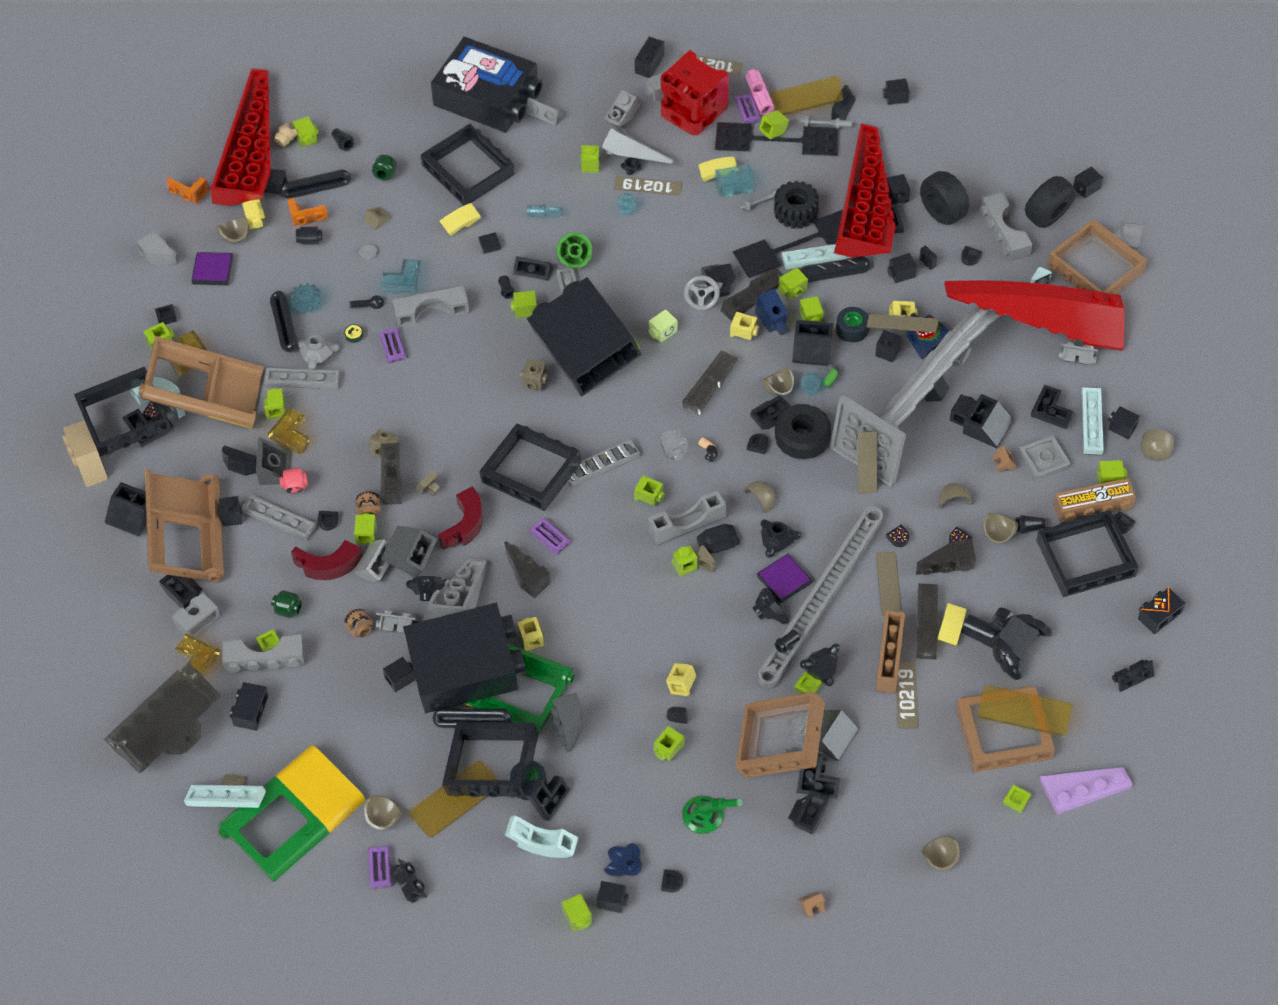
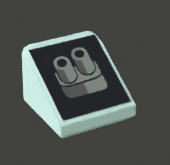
M1039 267L1031 278L1030 283L1048 284L1051 272Z

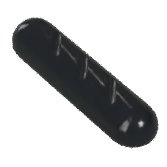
M341 169L283 183L280 193L284 198L290 199L334 189L349 184L351 176L348 171Z
M864 256L805 265L799 270L808 279V282L865 273L870 269V261Z
M275 291L270 297V304L280 346L285 352H293L298 346V340L287 296L282 291Z
M445 708L435 711L432 719L433 723L439 728H455L456 722L511 723L512 716L507 709Z

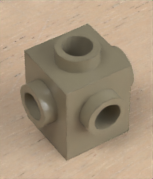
M527 359L525 369H521L520 379L523 381L524 388L541 391L543 384H546L548 379L546 362Z
M377 429L375 436L371 435L368 446H371L370 454L391 461L397 449L399 435Z

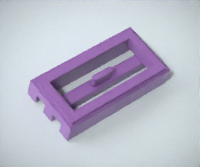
M752 93L735 96V102L743 123L750 122L754 124V121L760 123L761 117ZM747 98H749L750 104L755 114L754 117L751 114L749 105L746 100ZM740 100L743 101V104H744V107H745V109H746L748 118L746 117L745 111H744V109H743V106H742V103H741Z
M397 327L380 331L379 334L388 364L392 363L393 360L398 362L401 358L406 360ZM391 333L395 334L400 354L396 352ZM384 335L388 336L389 343L393 352V355L391 356Z
M544 517L529 529L530 533L555 555L559 554L560 550L565 549V546L570 544V540ZM541 525H544L549 531H551V532H552L557 538H559L562 542L560 543L557 539H555V538L553 537V535L550 534L548 531H546L543 527H541Z
M389 846L368 848L370 888L392 887ZM377 852L378 881L374 880L373 853ZM381 852H385L386 880H383Z

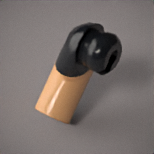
M701 438L698 445L707 451L705 459L713 462L718 456L717 447L706 438Z

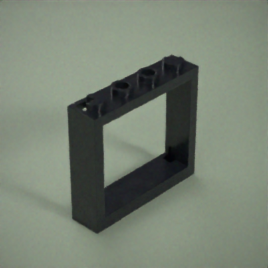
M471 123L420 154L422 167L463 206L474 202L514 176L515 165L511 162V159L507 158L500 148H496L491 140L483 136L481 131L476 129ZM471 140L501 169L466 190L437 161Z
M145 366L74 394L100 457L110 455L116 450L127 448L131 444L145 441L151 436L162 434L171 429L162 405L153 402L161 419L100 443L85 408L138 387L141 383L144 384L147 372Z
M516 423L480 469L479 474L483 484L545 511L580 466L582 460L580 451L577 448L567 446L557 439H551L543 433L531 430L528 426ZM520 439L567 459L542 493L495 472Z
M1111 510L1101 513L1097 512L1087 517L1082 516L1070 522L1064 521L1059 525L1047 526L1045 529L1038 530L1036 541L1063 598L1136 577L1139 566ZM1105 526L1123 564L1066 580L1048 542Z
M456 722L442 782L447 795L455 797L489 796L492 798L498 796H509L511 798L526 797L524 787L529 782L539 735L534 723ZM464 740L524 741L516 780H455Z

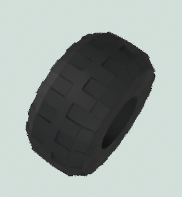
M937 171L924 179L921 184V201L926 211L938 223L950 225L966 216L970 204L969 197L956 176L947 171Z
M1053 176L1046 180L1028 199L1025 205L1026 217L1037 227L1046 228L1051 226L1064 215L1074 202L1076 197L1075 188L1062 176Z
M796 404L787 407L778 415L775 423L776 444L783 453L795 459L817 457L829 445L831 437L830 420L816 406ZM806 429L810 433L799 434L795 430Z

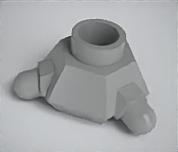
M312 335L308 340H300L298 342L300 352L304 361L308 363L310 370H314L317 364H322L333 354L332 352H336L339 349L338 344H331V342H327L318 335Z

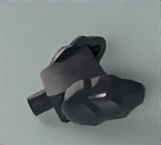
M1018 614L1009 617L1005 621L996 615L989 622V625L996 630V633L991 638L995 661L999 663L1003 672L1007 673L1013 680L1021 679L1020 663L1018 660L1022 658L1037 636L1050 637L1052 636V630L1043 621L1035 619L1030 614Z

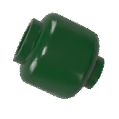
M379 155L372 166L373 175L382 181L391 179L396 170V161L389 155Z
M282 590L278 595L273 596L271 606H274L275 614L293 618L299 614L302 601L299 595Z

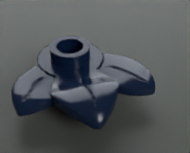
M630 843L626 848L621 846L610 848L608 856L612 862L604 868L605 873L614 877H619L623 874H628L629 876L639 874L642 868V861L639 858L641 853L639 847L634 843Z

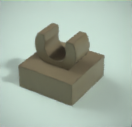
M431 471L418 483L416 490L420 494L427 490L433 496L440 488L435 483L437 475Z

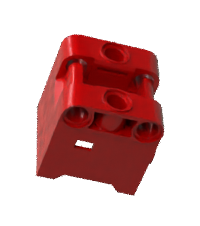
M689 50L661 75L660 89L664 93V98L660 102L661 116L690 135L696 136L701 134L728 108L729 73L723 69H714L699 60L695 52Z

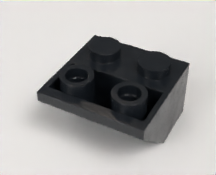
M796 320L792 363L828 366L833 323Z
M981 394L965 419L963 434L997 449L1011 426L1013 418L999 401Z
M120 482L110 498L105 524L139 537L147 525L146 492Z

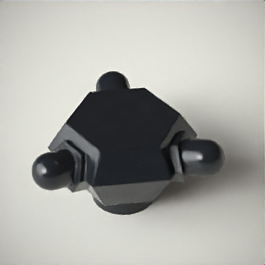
M766 519L760 522L762 526V542L766 548L765 555L769 558L774 555V552L782 551L794 543L793 540H798L802 536L800 531H794L782 522L775 521L772 523Z
M418 576L408 580L406 586L413 590L415 595H420V601H430L433 593L436 590L440 591L447 579L443 580L438 576Z
M763 588L755 601L756 605L752 609L760 620L766 617L767 619H775L781 624H786L788 618L782 612L783 607L768 588Z
M833 644L830 648L825 647L812 652L807 659L800 662V667L806 669L807 673L813 678L824 681L827 686H832L834 684L832 677L836 672L838 661L837 653L840 651L839 644Z

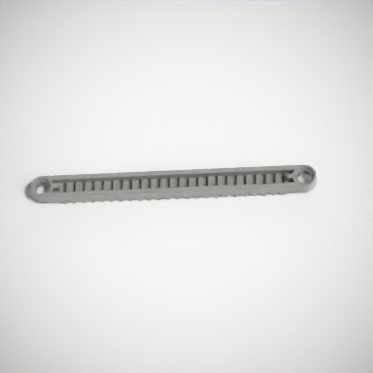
M875 506L868 507L855 524L782 635L784 637L794 629L800 635V640L788 647L786 652L781 653L774 648L758 673V682L762 687L772 688L778 683L790 666L791 661L794 660L795 655L798 654L799 649L802 648L803 643L806 642L810 632L813 631L814 626L821 619L829 603L832 602L833 597L836 596L837 591L843 585L844 580L847 579L848 574L851 573L852 568L858 562L859 557L862 556L863 551L866 550L867 545H869L881 525L883 512L880 508ZM876 514L878 519L870 520L868 515ZM770 673L774 678L767 681L763 679V675Z

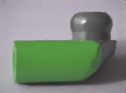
M833 363L827 366L828 375L822 381V384L827 388H830L836 380L840 370Z

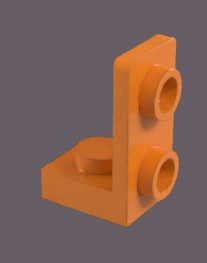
M170 177L166 179L168 190L172 194H177L186 201H191L196 205L209 192L207 179L203 177L194 182L191 188Z
M294 198L287 199L294 226L328 219L326 205L301 210L300 205H296Z

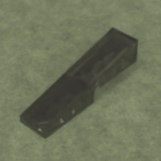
M774 268L750 281L749 287L723 301L721 312L733 321L736 312L744 314L757 304L758 295L771 289L776 290L779 286V277L783 276V274Z
M721 350L683 399V408L700 415L715 390L721 387L738 358Z
M918 583L916 658L936 660L938 584Z

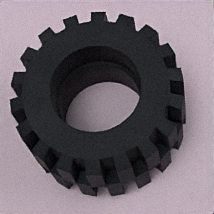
M789 181L786 185L782 184L781 188L776 190L774 213L775 218L778 219L780 224L784 223L785 227L791 226L792 229H795V227L800 229L802 226H809V223H813V220L817 218L819 194L815 188H812V185H807L803 181L801 183L798 181L791 183Z

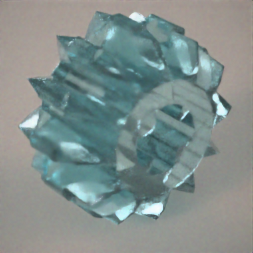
M308 282L306 285L300 283L299 287H294L290 295L292 306L296 308L297 312L302 310L304 314L308 310L312 312L313 308L318 309L322 301L320 290L316 288L315 284L310 286Z

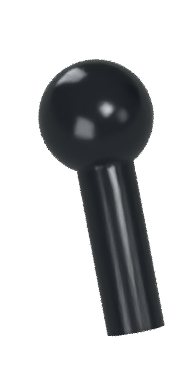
M375 295L369 300L349 302L350 308L372 307L373 309H380L384 305V300L379 295Z

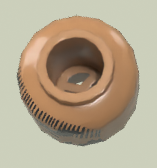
M365 490L357 495L355 503L358 515L368 513L376 517L380 513L381 503L378 494L371 490Z
M351 609L346 614L344 625L353 637L364 638L371 633L373 621L364 609Z

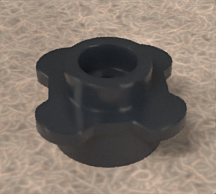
M632 157L625 159L624 163L621 164V168L627 172V175H633L636 171L642 169V166L638 164V160Z

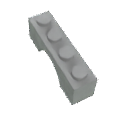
M1003 192L984 197L982 199V206H980L981 214L986 217L989 228L994 231L996 241L1000 242L1004 255L1008 256L1010 261L1030 256L1032 243L1026 232L1013 230L1003 221L1008 217L1010 206Z
M464 285L392 300L398 328L416 324L418 317L430 309L444 310L451 317L469 314Z
M717 490L700 497L692 508L683 513L672 515L664 511L649 517L648 532L654 543L658 545L726 518V504Z
M302 635L282 636L274 648L265 652L250 650L242 640L222 642L225 672L236 673L243 670L257 671L266 668L277 669L279 667L305 665Z

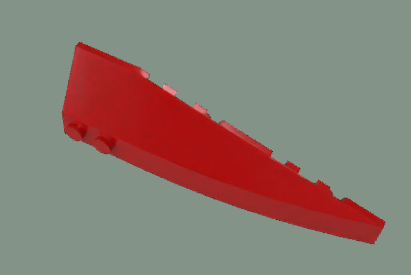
M251 68L210 188L212 204L232 206L263 198L271 174L268 70Z
M863 123L860 125L834 254L852 258L891 253L895 222H893L894 215L893 211H891L886 172H884L885 165L882 160L883 153L882 149H880L878 127Z
M958 280L944 282L948 298L968 305L974 303L983 310L987 308L995 310L996 314L1000 316L1006 314L1012 316V320L1038 329L1044 327L1050 333L1056 335L1058 332L1065 334L1068 339L1073 341L1075 339L1082 340L1083 344L1120 351L1124 349V305L1121 295L1059 285L1017 281Z

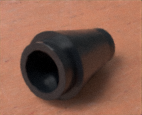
M335 128L332 131L331 136L341 150L348 151L352 149L354 140L351 135L339 128Z
M1021 515L1015 519L1018 522L1017 532H1021V534L1045 528L1044 518Z

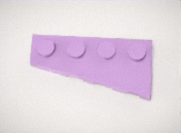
M1124 767L1040 776L1039 778L1056 814L1132 788L1133 785Z

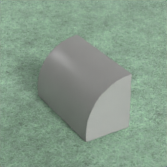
M384 539L370 542L353 573L367 581H380L390 564L381 559L388 542Z

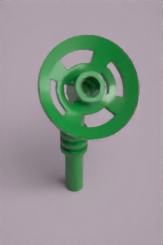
M696 796L685 804L682 811L683 822L689 830L695 833L708 834L715 831L721 825L723 810L731 807H741L743 802L740 798L725 799ZM694 803L696 806L693 808V812L687 814L689 807ZM713 812H718L717 820L711 824L709 820H711ZM693 820L697 824L704 825V827L696 826L691 821Z

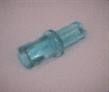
M543 204V206L528 205L527 216L546 218V216L562 217L563 214L561 207L546 206V204Z

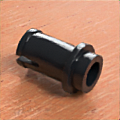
M503 275L498 280L501 287V295L505 299H510L513 297L515 289L511 286L509 276Z
M791 630L784 637L776 639L774 643L775 648L781 653L788 651V647L800 640V635L796 630Z

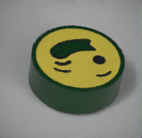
M353 324L346 327L344 333L348 342L357 343L362 340L363 330L359 325Z

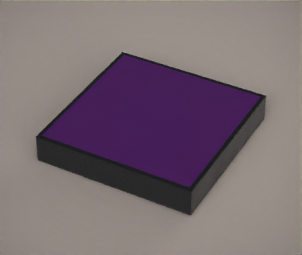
M197 252L191 280L192 284L228 286L233 254Z
M788 553L757 573L759 580L773 593L780 603L812 584V579Z

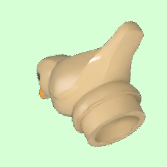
M287 122L279 127V132L275 134L274 141L279 146L285 147L294 139L298 132L290 122Z

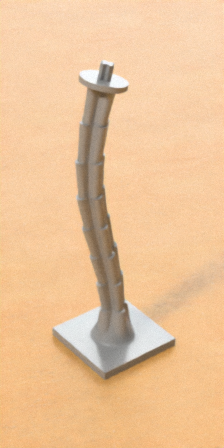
M978 306L969 314H965L953 330L948 331L935 350L928 354L916 373H912L898 394L893 395L880 414L877 413L875 415L843 395L838 401L830 448L858 466V433L877 431V479L892 487L896 482L906 434L898 430V425L916 409V405L934 388L936 381L952 366V362L970 346V342L986 330L989 324L1001 316L996 314L995 310L989 308L983 310Z

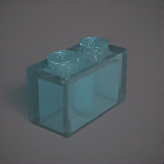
M750 164L715 170V184L719 197L754 192V178Z

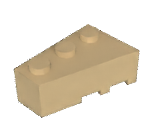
M85 420L64 427L65 435L62 436L74 467L78 466L85 486L89 487L108 480Z

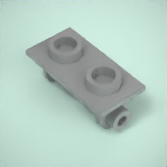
M528 98L526 114L556 125L557 118L562 116V111L559 108L556 109L539 102L537 99Z
M1065 342V344L1060 345V350L1063 351H1059L1058 358H1061L1062 361L1075 363V357L1079 356L1078 363L1091 365L1096 363V357L1093 355H1097L1098 349H1094L1093 346L1083 345V347H1080L1072 342Z
M383 610L382 613H376L380 617V620L376 621V628H379V630L394 632V625L396 624L398 625L397 632L404 633L403 626L418 622L416 618H413V614L402 613L401 616L394 615V612Z

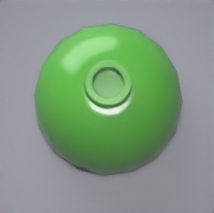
M577 232L567 233L557 242L556 255L564 266L581 268L591 259L592 244L584 234Z

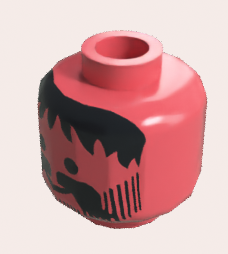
M299 467L286 469L283 471V477H279L281 488H285L288 494L303 492L305 486H308L306 471H302Z

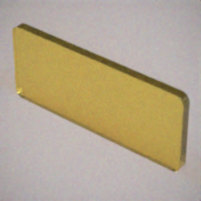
M839 76L769 93L775 108L772 112L778 110L783 115L843 100Z
M985 685L978 716L986 720L1065 736L1068 730L1072 705L1064 701Z
M476 761L458 774L455 780L497 779L481 761ZM442 786L412 808L409 813L426 835L433 838L488 796H448Z

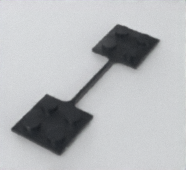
M717 122L715 150L750 152V142L755 140L802 143V154L837 156L838 128L803 126V136L801 138L775 137L769 139L765 136H753L750 123Z
M842 210L813 220L818 233L776 249H771L764 239L733 251V254L748 278L777 268L781 264L775 255L780 251L817 237L823 238L827 245L836 244Z

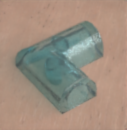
M403 259L401 273L383 272L380 286L381 291L417 293L421 260Z

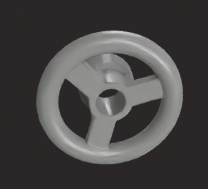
M698 275L692 277L685 284L684 298L693 309L708 310L719 300V287L708 276ZM697 281H706V282L710 283L711 285L708 286L706 283H699V284L696 286V285L693 284V283H695V282H697ZM689 289L693 290L697 295L698 304L690 299ZM699 290H704L705 293L700 294ZM714 291L712 301L704 305V298Z

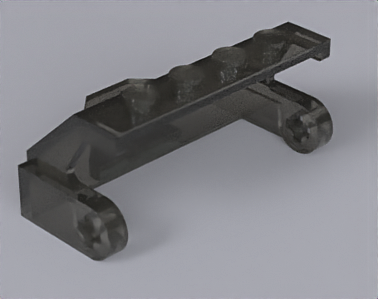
M189 663L181 669L187 679L180 671H175L104 738L108 745L138 773L143 772L163 752L181 755L194 746L201 739V723L197 719L221 697L201 673Z

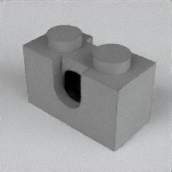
M201 593L190 601L188 607L178 609L172 618L175 626L191 640L219 619L220 613L218 607L204 593Z

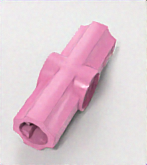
M749 70L745 78L760 114L766 115L771 113L775 108L759 70Z

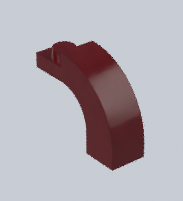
M473 486L456 494L457 505L464 516L458 524L438 534L439 543L443 550L455 546L459 541H461L463 546H466L478 535L482 527V504Z
M344 540L334 553L327 556H314L296 546L291 551L294 564L304 569L306 577L315 580L340 578L351 572L363 556L361 547L347 540Z

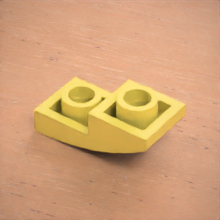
M734 157L718 158L698 165L704 182L719 175L722 178H726L739 172Z
M472 203L453 211L441 219L440 222L448 234L452 236L464 226L468 228L480 219L481 216Z
M947 603L937 640L954 646L957 645L967 609Z

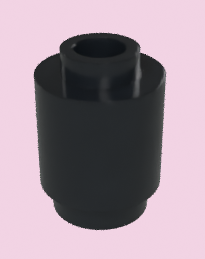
M318 226L296 229V242L301 243V245L319 244V241H322V230H319Z

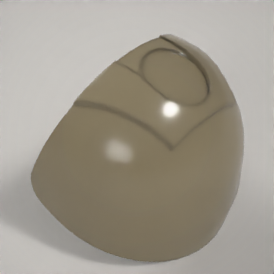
M245 217L218 225L216 229L223 240L228 243H236L246 237L248 222Z
M787 367L762 379L761 383L763 388L772 395H786L793 389L794 377L790 368Z
M1160 429L1145 432L1141 440V450L1144 456L1154 461L1166 460L1173 451L1174 437L1169 432Z
M755 481L744 488V493L752 491L757 495L762 503L764 513H767L774 507L776 502L775 492L767 483Z
M959 483L947 484L940 492L939 509H942L943 504L947 500L954 497H966L969 504L972 505L970 492Z
M987 513L983 523L984 533L990 541L1003 543L1015 535L1018 529V522L999 513Z
M372 795L365 804V819L367 823L378 830L393 826L402 814L400 807L394 801L382 795Z
M952 836L938 837L924 846L922 855L929 866L939 871H945L957 863L959 859V845Z

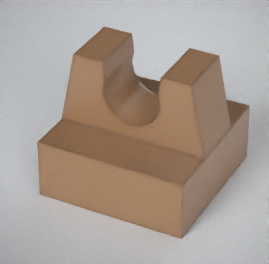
M1004 445L998 448V452L992 456L994 462L1001 461L1000 464L995 466L999 472L1007 469L1012 471L1017 468L1012 453Z
M814 892L798 899L800 907L809 918L813 917V907H817L820 913L825 912V900L822 893Z

